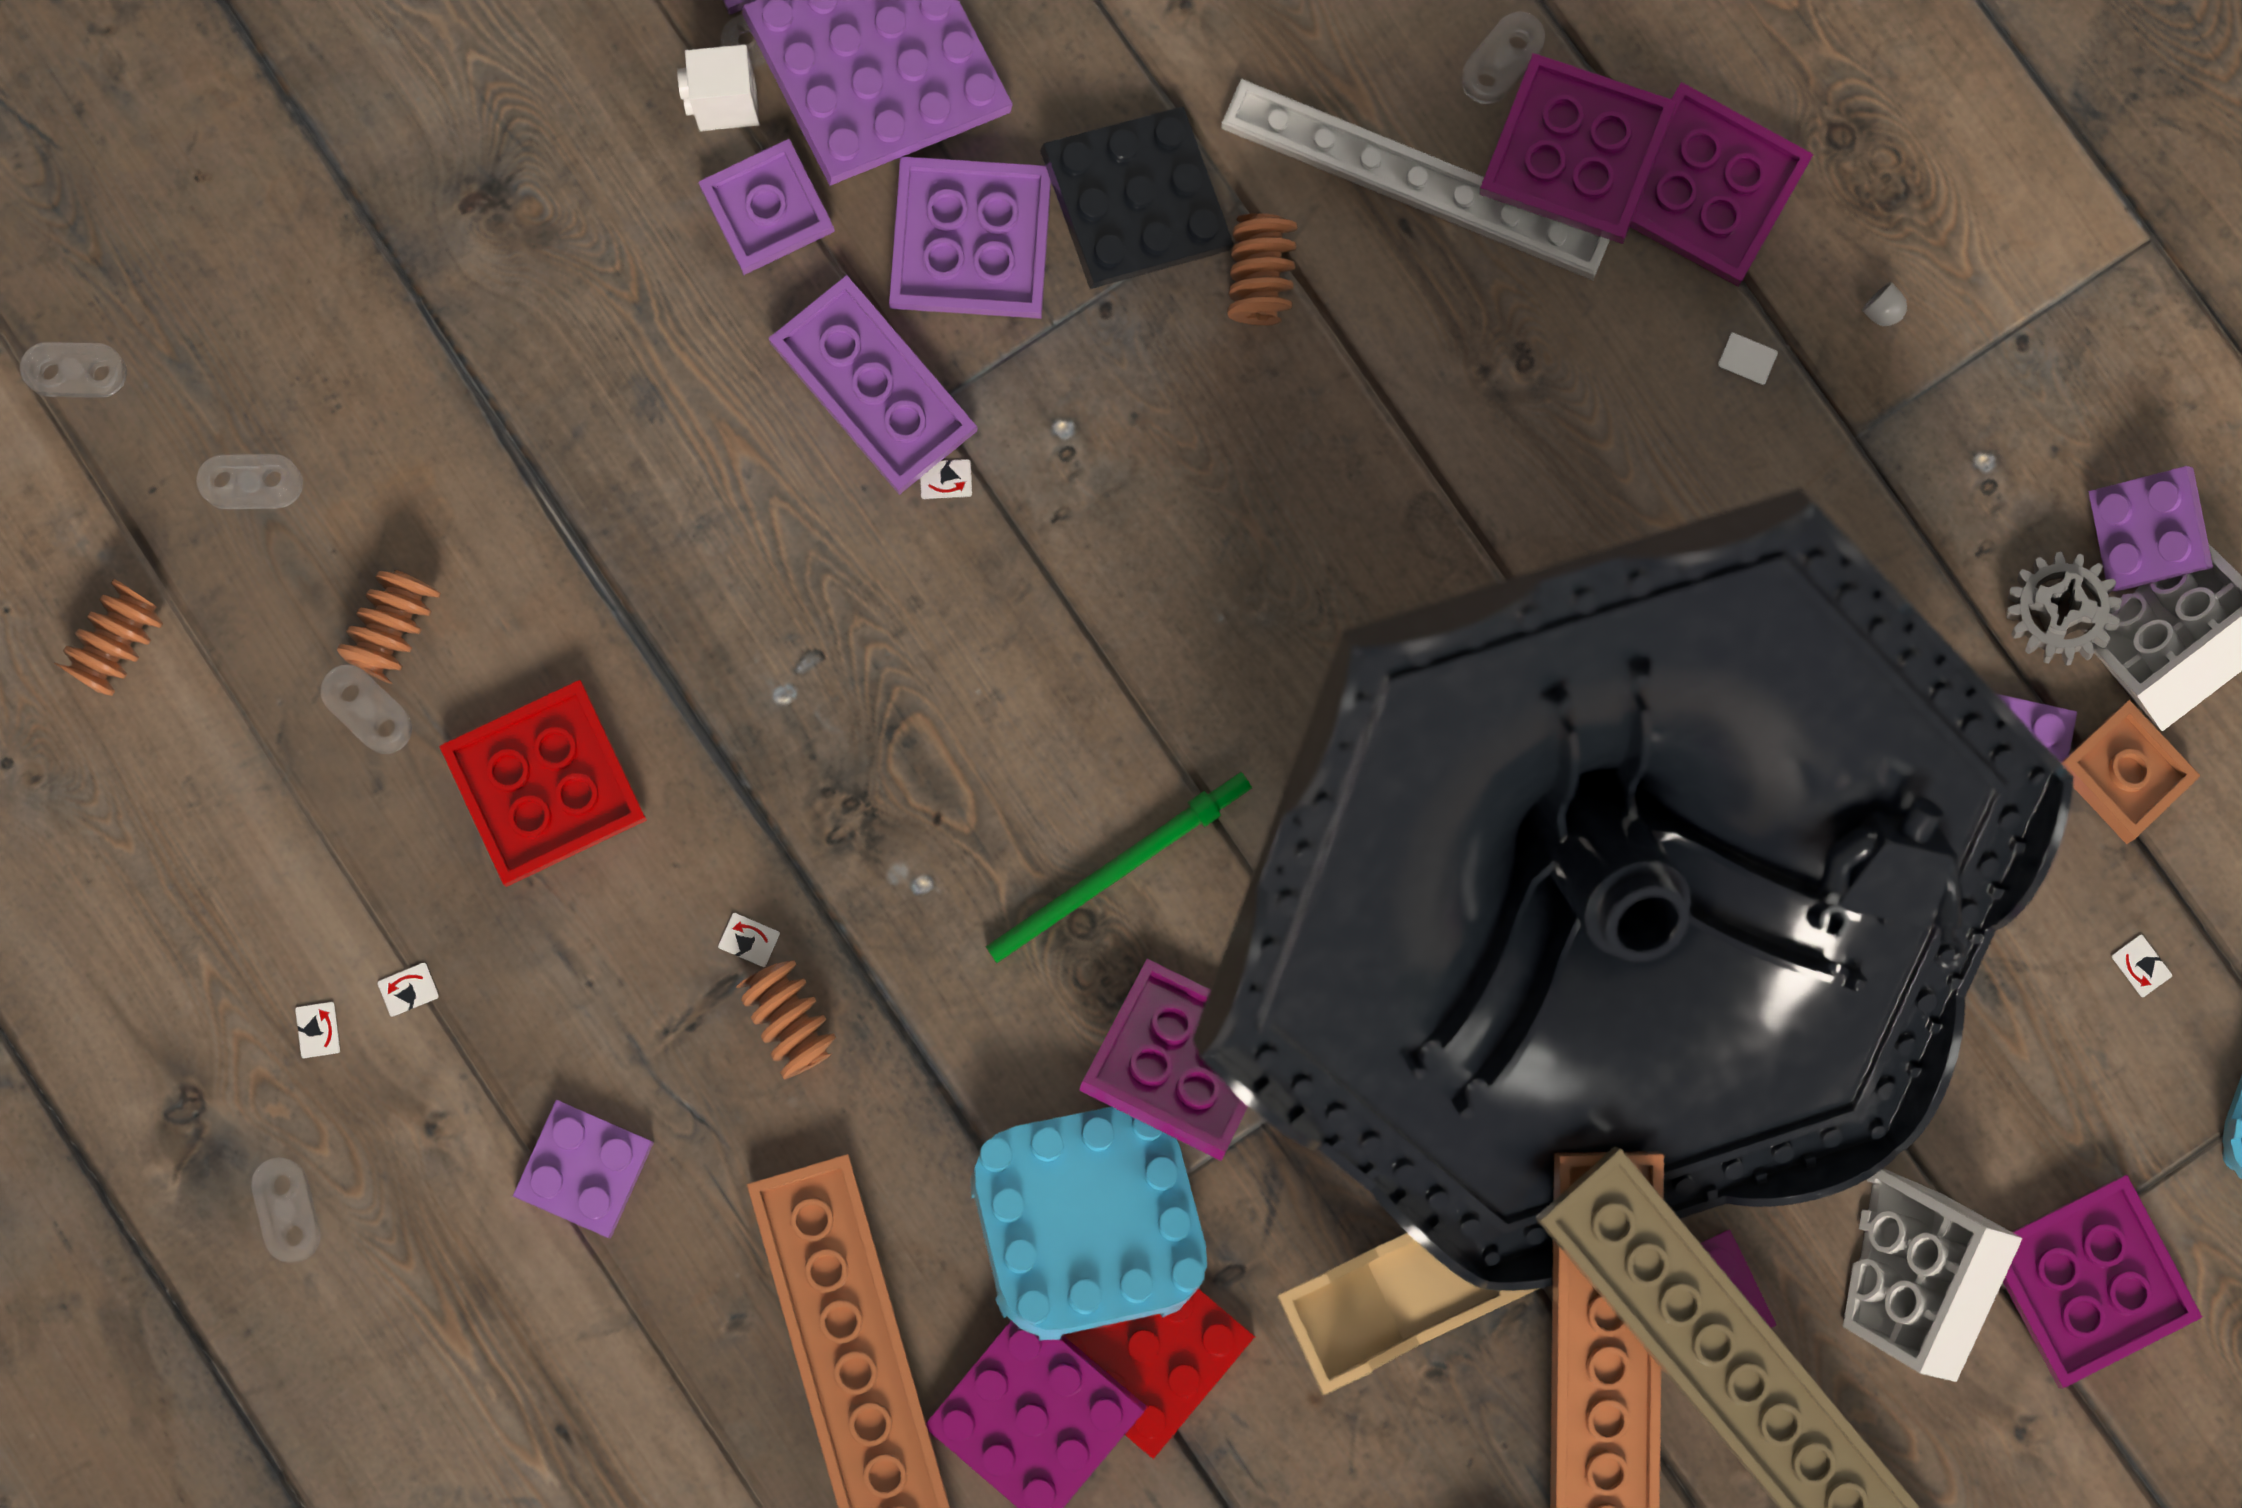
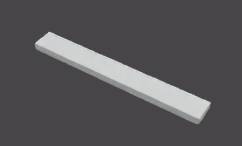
M1244 79L1240 80L1222 122L1221 129L1591 280L1595 277L1610 241L1592 233L1481 196L1480 186L1484 179L1482 176Z

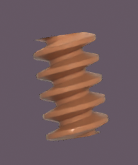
M1250 213L1240 215L1236 219L1240 224L1236 225L1233 229V237L1238 244L1234 245L1231 251L1233 259L1238 262L1230 269L1231 278L1236 283L1230 286L1229 296L1235 302L1230 304L1227 314L1230 319L1245 324H1279L1282 320L1277 317V313L1290 310L1293 306L1290 300L1279 297V292L1289 291L1294 288V283L1281 278L1280 273L1295 269V263L1281 258V253L1296 250V243L1282 237L1284 233L1295 232L1298 229V224L1274 214Z
M394 570V573L377 572L375 578L385 591L373 589L367 591L366 597L374 605L375 609L361 607L356 612L357 617L366 627L349 626L346 632L356 643V646L340 644L337 648V652L346 662L389 684L393 683L383 674L384 669L401 671L403 667L392 655L394 650L411 652L412 647L402 637L403 633L420 634L422 631L412 619L413 614L430 616L432 612L421 601L422 597L439 598L441 595L439 591L428 584L398 570Z
M113 579L111 584L120 595L119 598L102 595L99 599L108 612L107 615L90 612L87 615V618L96 630L91 632L78 629L75 632V635L84 647L79 649L65 646L63 652L72 664L67 666L54 663L96 692L113 696L115 689L107 680L108 675L125 679L127 676L126 671L118 662L120 658L137 662L139 659L138 654L130 645L132 641L149 645L151 639L142 627L149 625L161 628L163 622L154 611L158 607L116 579Z
M795 960L773 964L748 977L736 986V988L750 987L741 998L745 1006L760 1005L751 1016L753 1023H771L763 1031L761 1038L765 1043L780 1041L770 1054L773 1060L782 1061L790 1059L780 1072L784 1079L798 1075L829 1058L832 1053L828 1054L826 1049L836 1039L834 1033L817 1034L816 1031L826 1021L824 1015L808 1017L807 1011L816 1003L815 997L798 999L796 994L807 983L805 979L788 980L787 975L797 965Z

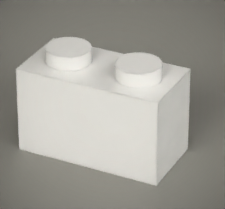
M736 45L685 50L686 68H679L677 70L680 98L684 99L686 115L695 116L699 131L760 126L756 80L747 46Z

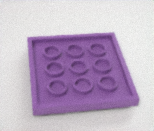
M756 0L743 5L742 15L830 186L1011 112L1013 104L959 0Z

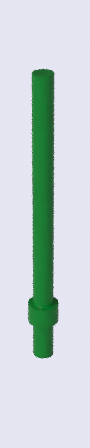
M1239 772L1209 794L1202 791L1187 802L1189 806L1187 809L985 946L994 961L999 963L1201 824L1205 828L1221 817L1219 811L1252 789L1251 784L1245 775Z

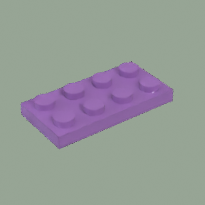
M847 275L768 338L773 348L899 495L978 431L975 423Z

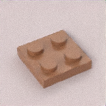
M2130 700L2121 705L2061 762L2074 776L2073 788L2126 844L2136 839L2200 777L2199 773Z

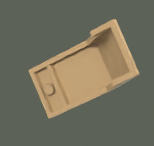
M1405 1233L1277 1295L1321 1393L1325 1395L1372 1373V1370L1433 1338L1540 1288L1518 1291H1497L1478 1288L1449 1270L1414 1238Z

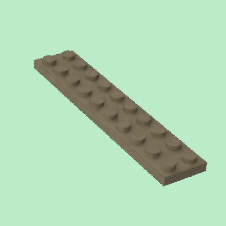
M1614 1146L1535 1217L1778 1508H1920L1620 1148Z

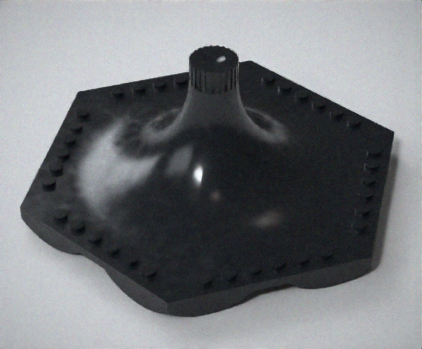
M1802 488L1795 489L1343 630L1192 1040L1203 1061L1249 1107L1293 1141L1306 1148L1319 1150L1365 1187L1396 1222L1425 1250L1460 1278L1478 1288L1497 1291L1531 1290L1553 1286V1239L1535 1217L1554 1201V1153L1609 1152L1615 1146L1623 1152L1658 1151L1664 1154L1663 1200L1676 1216L1682 1219L1724 1204L1774 1207L1799 1204L1831 1196L1872 1177L1891 1163L1899 1153L1913 1144L1936 1114L1950 1084L1962 1041L1965 997L1992 938L1997 930L2012 922L2027 907L2038 892L2052 866L2068 819L2074 776ZM1915 797L1930 799L1942 808L1944 814L1938 826L1942 828L1951 848L1957 853L1962 884L1961 929L1954 930V937L1960 940L1963 945L1964 957L1957 967L1945 969L1935 963L1936 956L1951 963L1955 957V951L1950 944L1940 942V930L1934 929L1933 924L1929 929L1846 910L1850 920L1849 927L1845 934L1840 937H1834L1826 932L1829 915L1826 918L1822 931L1811 928L1807 923L1806 911L1809 906L1815 902L1822 901L1823 895L1818 890L1828 848L1831 844L1859 827L1869 813L1878 810L1904 816Z

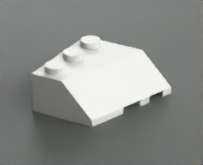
M2210 544L2209 549L2213 568L2141 585L2134 593L2124 594L2121 597L2122 604L2120 609L2109 613L2120 619L2116 631L2105 630L2111 638L2106 648H2102L2093 643L2094 653L2139 708L2161 731H2164L2242 671V576Z
M1883 1168L1867 1179V1182H1871L1873 1185L1869 1209L1862 1210L1859 1229L1864 1230L1865 1233L1861 1258L1853 1263L1843 1327L1919 1373L1957 1382L2023 1238L1953 1199Z

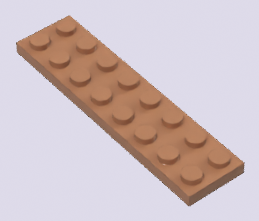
M1658 1151L1624 1152L1663 1199L1664 1154ZM1608 1152L1554 1153V1200ZM1553 1240L1550 1508H1659L1661 1367Z
M848 1154L747 1184L838 1508H951L850 1156Z

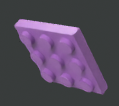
M900 157L889 299L890 309L1042 318L1051 180L1046 166Z

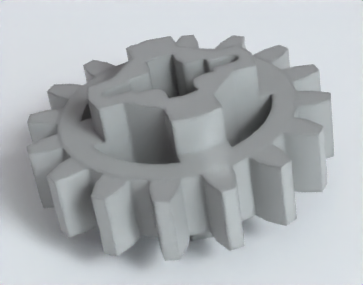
M2056 552L2053 565L2050 566L2041 557L2036 558L2033 565L2035 574L2022 569L2017 578L2022 587H2011L2008 599L2018 603L2008 607L2006 612V619L2019 620V623L2013 628L2011 635L2013 638L2028 637L2029 641L2025 648L2027 654L2034 652L2038 647L2045 650L2043 660L2048 664L2053 659L2055 653L2062 654L2065 665H2071L2075 652H2080L2087 661L2092 659L2094 654L2093 643L2106 648L2111 638L2105 630L2116 631L2120 622L2118 617L2109 614L2118 611L2122 604L2121 598L2108 596L2114 590L2116 581L2114 579H2107L2101 582L2098 577L2103 566L2098 563L2092 566L2090 570L2084 568V555L2082 554L2076 556L2073 564L2065 563L2062 552ZM2063 578L2062 582L2051 587L2041 585L2052 579ZM2081 584L2089 589L2096 601L2088 599ZM2066 592H2069V613L2067 617L2064 616L2061 626H2058V605L2060 601H2063ZM2031 616L2040 619L2046 634L2036 626ZM2076 630L2087 632L2074 639H2064L2066 635Z

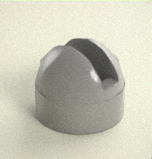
M1889 282L1863 306L1862 311L1876 324L1892 326L1901 321L1906 314L1907 300L1903 293L1892 282Z

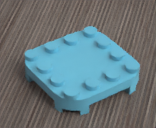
M1113 1107L1014 1126L997 1133L992 1139L983 1144L970 1178L971 1198H975L998 1292L996 1302L1003 1317L1011 1319L1020 1329L1039 1336V1340H1060L1062 1334L1161 1314V1317L1180 1310L1203 1282L1207 1267L1206 1244L1182 1152L1176 1138Z

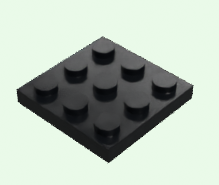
M1184 106L1043 144L1040 152L1090 289L1227 252L1234 245Z

